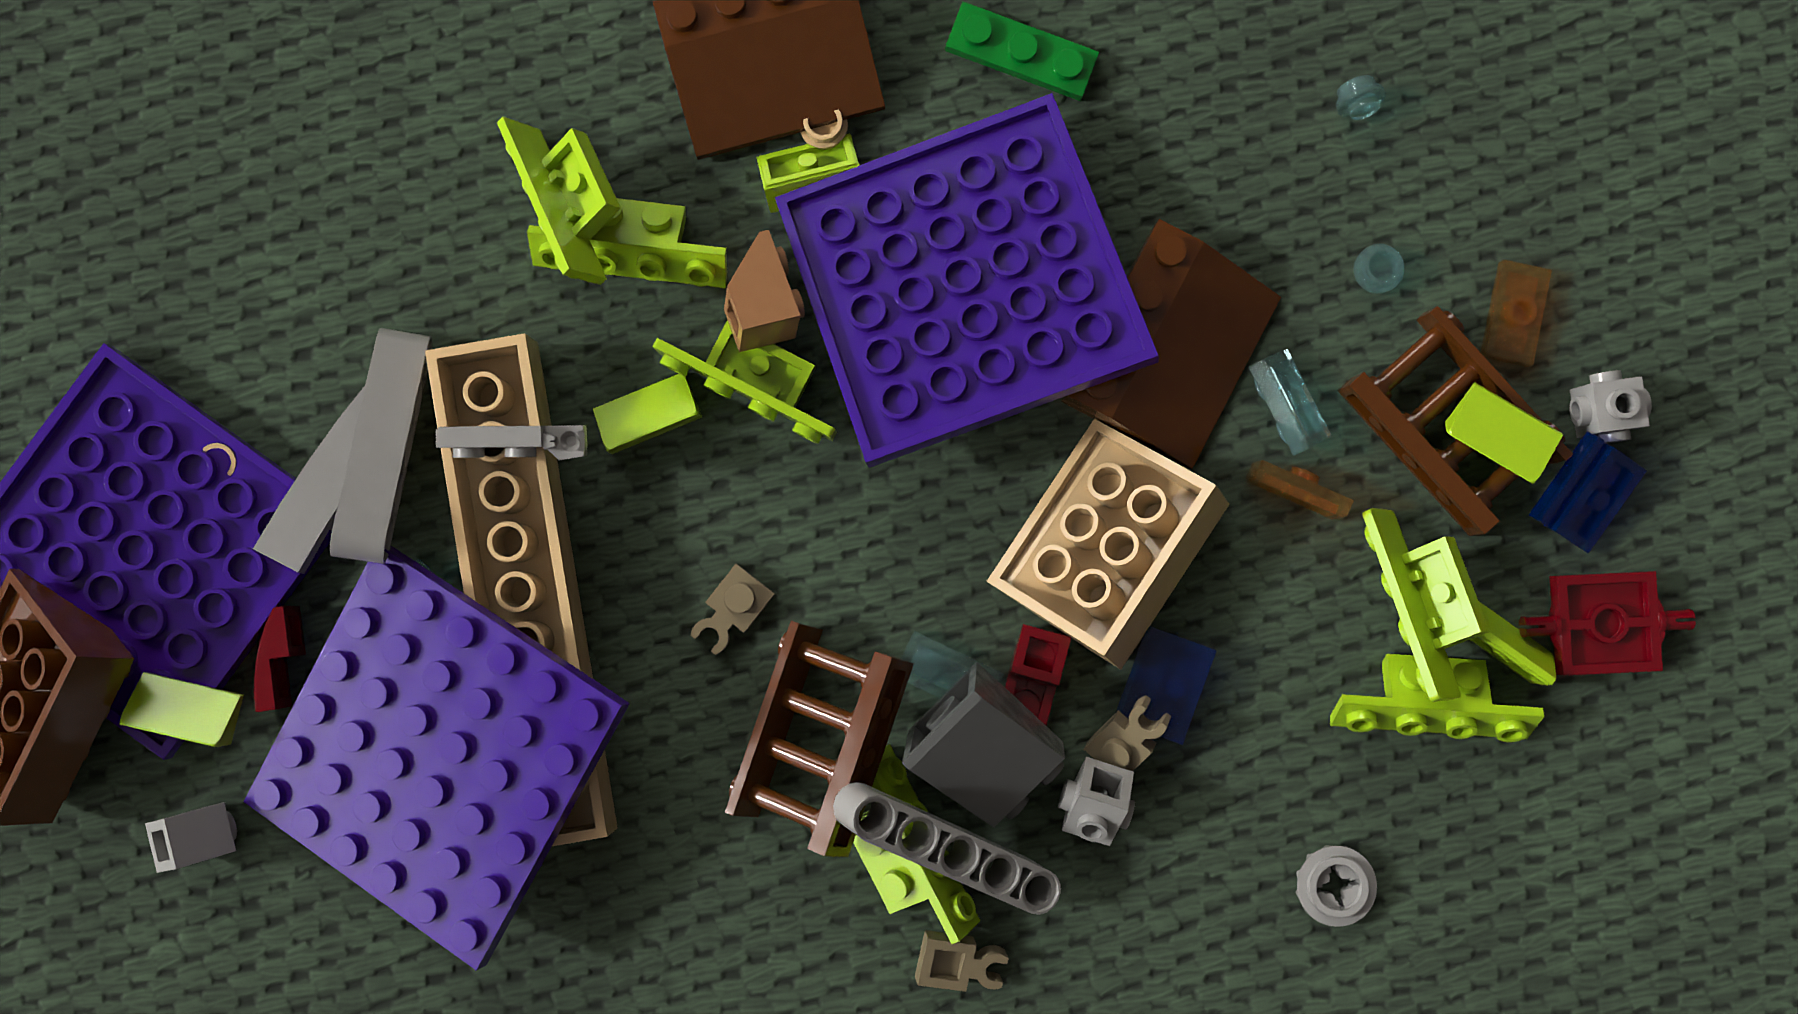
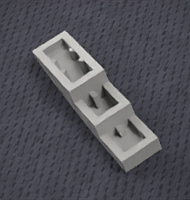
M365 386L342 413L310 457L253 548L255 551L298 573L305 574L328 531L333 528Z

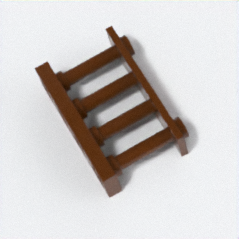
M1436 306L1416 319L1427 333L1378 377H1369L1365 372H1362L1350 378L1337 391L1469 536L1483 535L1500 521L1490 511L1493 507L1491 502L1519 476L1500 466L1477 488L1474 486L1469 487L1457 474L1459 471L1458 464L1474 449L1456 439L1444 451L1441 449L1435 450L1423 437L1426 433L1424 428L1476 382L1554 429L1560 430L1551 422L1542 420L1463 334L1465 329L1460 320L1451 312L1442 311ZM1441 347L1460 369L1412 413L1404 412L1402 414L1389 400L1392 397L1391 391ZM1564 435L1547 464L1567 461L1573 455L1564 444L1566 441Z
M790 621L787 632L779 642V656L738 774L731 782L729 788L730 798L725 813L732 816L758 818L761 808L767 809L810 828L812 836L807 849L822 856L848 857L856 834L837 821L833 809L835 797L843 787L851 783L859 782L871 787L873 786L914 663L876 651L872 661L868 664L818 646L823 630ZM811 664L861 683L862 690L855 710L850 712L801 693ZM794 712L844 731L845 740L837 760H832L785 741ZM778 760L827 780L829 787L820 809L769 788ZM866 805L860 811L859 821H861Z

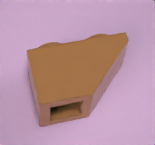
M769 230L758 233L727 285L724 311L739 352L796 338L800 318H804L805 314L800 292L798 289L791 290L786 277L789 273L786 254L781 246L775 247Z

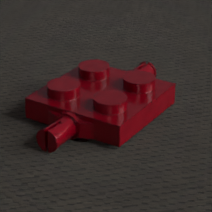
M1656 571L1549 576L1551 596L1549 616L1520 617L1519 625H1539V627L1519 628V632L1523 638L1550 636L1554 645L1556 675L1663 671L1661 645L1665 636V630H1693L1696 621H1676V619L1696 617L1692 609L1664 611L1658 597Z

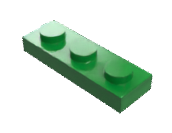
M962 1L945 46L946 52L1078 101L1082 99L1099 54L1096 50Z

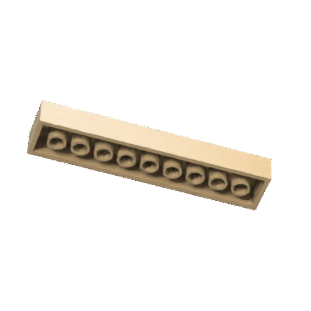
M527 334L425 350L437 429L438 427L552 426L538 342ZM485 447V457L453 458V448H441L464 594L593 679L557 458L543 447H536V457H505V447ZM605 750L552 846L608 837L617 829Z

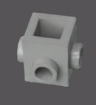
M1621 370L1601 372L1589 375L1590 384L1570 389V416L1575 425L1577 438L1598 435L1599 444L1632 439L1630 430L1650 426L1648 416L1651 413L1652 403L1649 392L1643 386L1642 376L1622 379Z
M1086 757L1075 780L1066 779L1060 794L1058 808L1065 810L1062 831L1080 836L1087 841L1110 846L1119 828L1126 830L1133 816L1135 801L1131 800L1130 797L1134 772Z

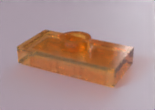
M1502 260L1498 263L1480 352L1485 358L1524 367L1534 364L1552 273L1551 269L1509 260Z
M1259 460L1251 464L1245 478L1248 483L1331 520L1347 517L1354 500L1318 485L1319 476L1298 467H1292L1289 472L1269 462Z

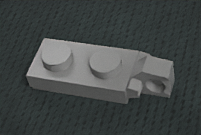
M586 425L438 427L436 429V448H453V458L485 457V447H505V457H536V447H543L545 450H549L558 460L587 456Z

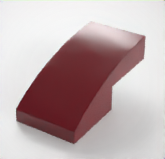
M300 606L274 607L267 619L256 657L254 674L255 712L292 707L286 657L306 655Z
M1023 624L1004 687L1047 726L1056 687L1060 684L1071 637Z

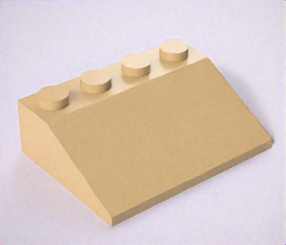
M1094 418L987 582L1121 670L1226 511L1229 503L1215 484Z

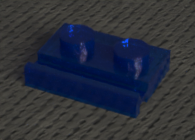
M1586 432L1572 452L1573 455L1564 463L1529 516L1589 554L1647 470L1616 448L1605 443L1602 438Z
M1149 626L1143 636L1116 712L1119 710L1129 719L1136 701L1143 696H1148L1151 701L1144 712L1145 717L1149 720L1157 721L1165 713H1168L1171 716V720L1166 731L1160 737L1183 745L1217 650Z

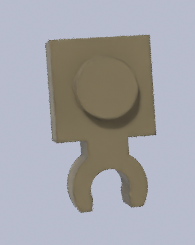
M735 564L705 602L716 611L711 618H705L697 622L691 631V636L697 639L706 628L715 629L719 634V640L711 652L715 655L721 653L728 646L730 640L729 630L734 625L743 633H746L774 597L775 593L741 566Z
M1143 696L1136 701L1129 719L1118 710L1088 740L1083 750L1096 760L1133 771L1152 754L1156 745L1153 739L1164 734L1171 716L1165 713L1157 721L1146 718L1144 712L1151 699L1148 696Z
M925 930L915 979L919 986L966 992L970 978L978 979L979 983L987 989H1000L1003 985L1000 974L988 972L986 969L992 963L1008 964L1009 958L1005 949L997 945L985 946L976 951L977 945L973 936H965L960 942L951 944L946 933Z

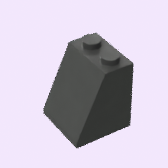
M976 662L908 730L902 764L980 819L995 827L1005 816L1009 820L1017 816L1029 801L1027 795L1040 782L1043 785H1047L1058 776L1064 767V743L987 670Z

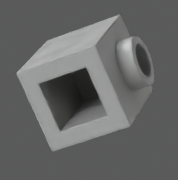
M224 802L145 823L157 873L179 869L236 851L234 844L237 836L236 823L232 814L226 811Z

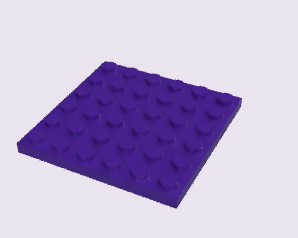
M1053 93L775 197L860 448L869 468L1142 369L1159 361V355Z
M103 343L0 482V588L9 569H20L113 630L134 657L128 676L124 679L110 707L107 719L165 760L172 758L185 740L119 724L122 712L143 672L222 690L262 636L272 609L284 606L328 546L332 530L328 531L305 574L298 573L253 549L296 478L118 349ZM212 443H221L233 451L236 458V467L231 476L227 474L231 466L229 454L220 448H213L205 452L203 450L205 446Z
M390 546L389 551L384 549L388 554L385 564L367 562L243 802L477 971L488 964L630 703L413 559Z

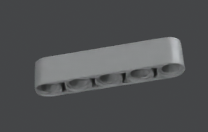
M380 328L378 331L331 533L330 555L333 557L385 564L388 554L384 549L389 551L428 374L425 350L432 349V336Z
M855 782L848 784L835 797L833 809L837 821L866 842L1031 914L1040 915L1047 913L1059 900L1061 888L1057 876L1017 852L864 783ZM871 803L869 814L866 818L859 821L860 811L865 805ZM913 822L910 834L902 839L904 829ZM954 841L952 850L944 857L945 849ZM993 861L991 869L985 874L987 866ZM1032 879L1030 886L1027 890H1025L1027 884Z

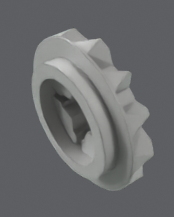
M1325 845L1322 849L1307 854L1306 861L1301 869L1296 872L1297 890L1295 893L1305 912L1322 924L1335 927L1353 924L1369 912L1375 901L1377 881L1374 870L1364 856L1349 847ZM1330 866H1332V869L1335 870L1337 876L1341 879L1355 880L1354 882H1349L1347 886L1340 888V905L1331 892L1317 889L1322 887V884L1330 882Z

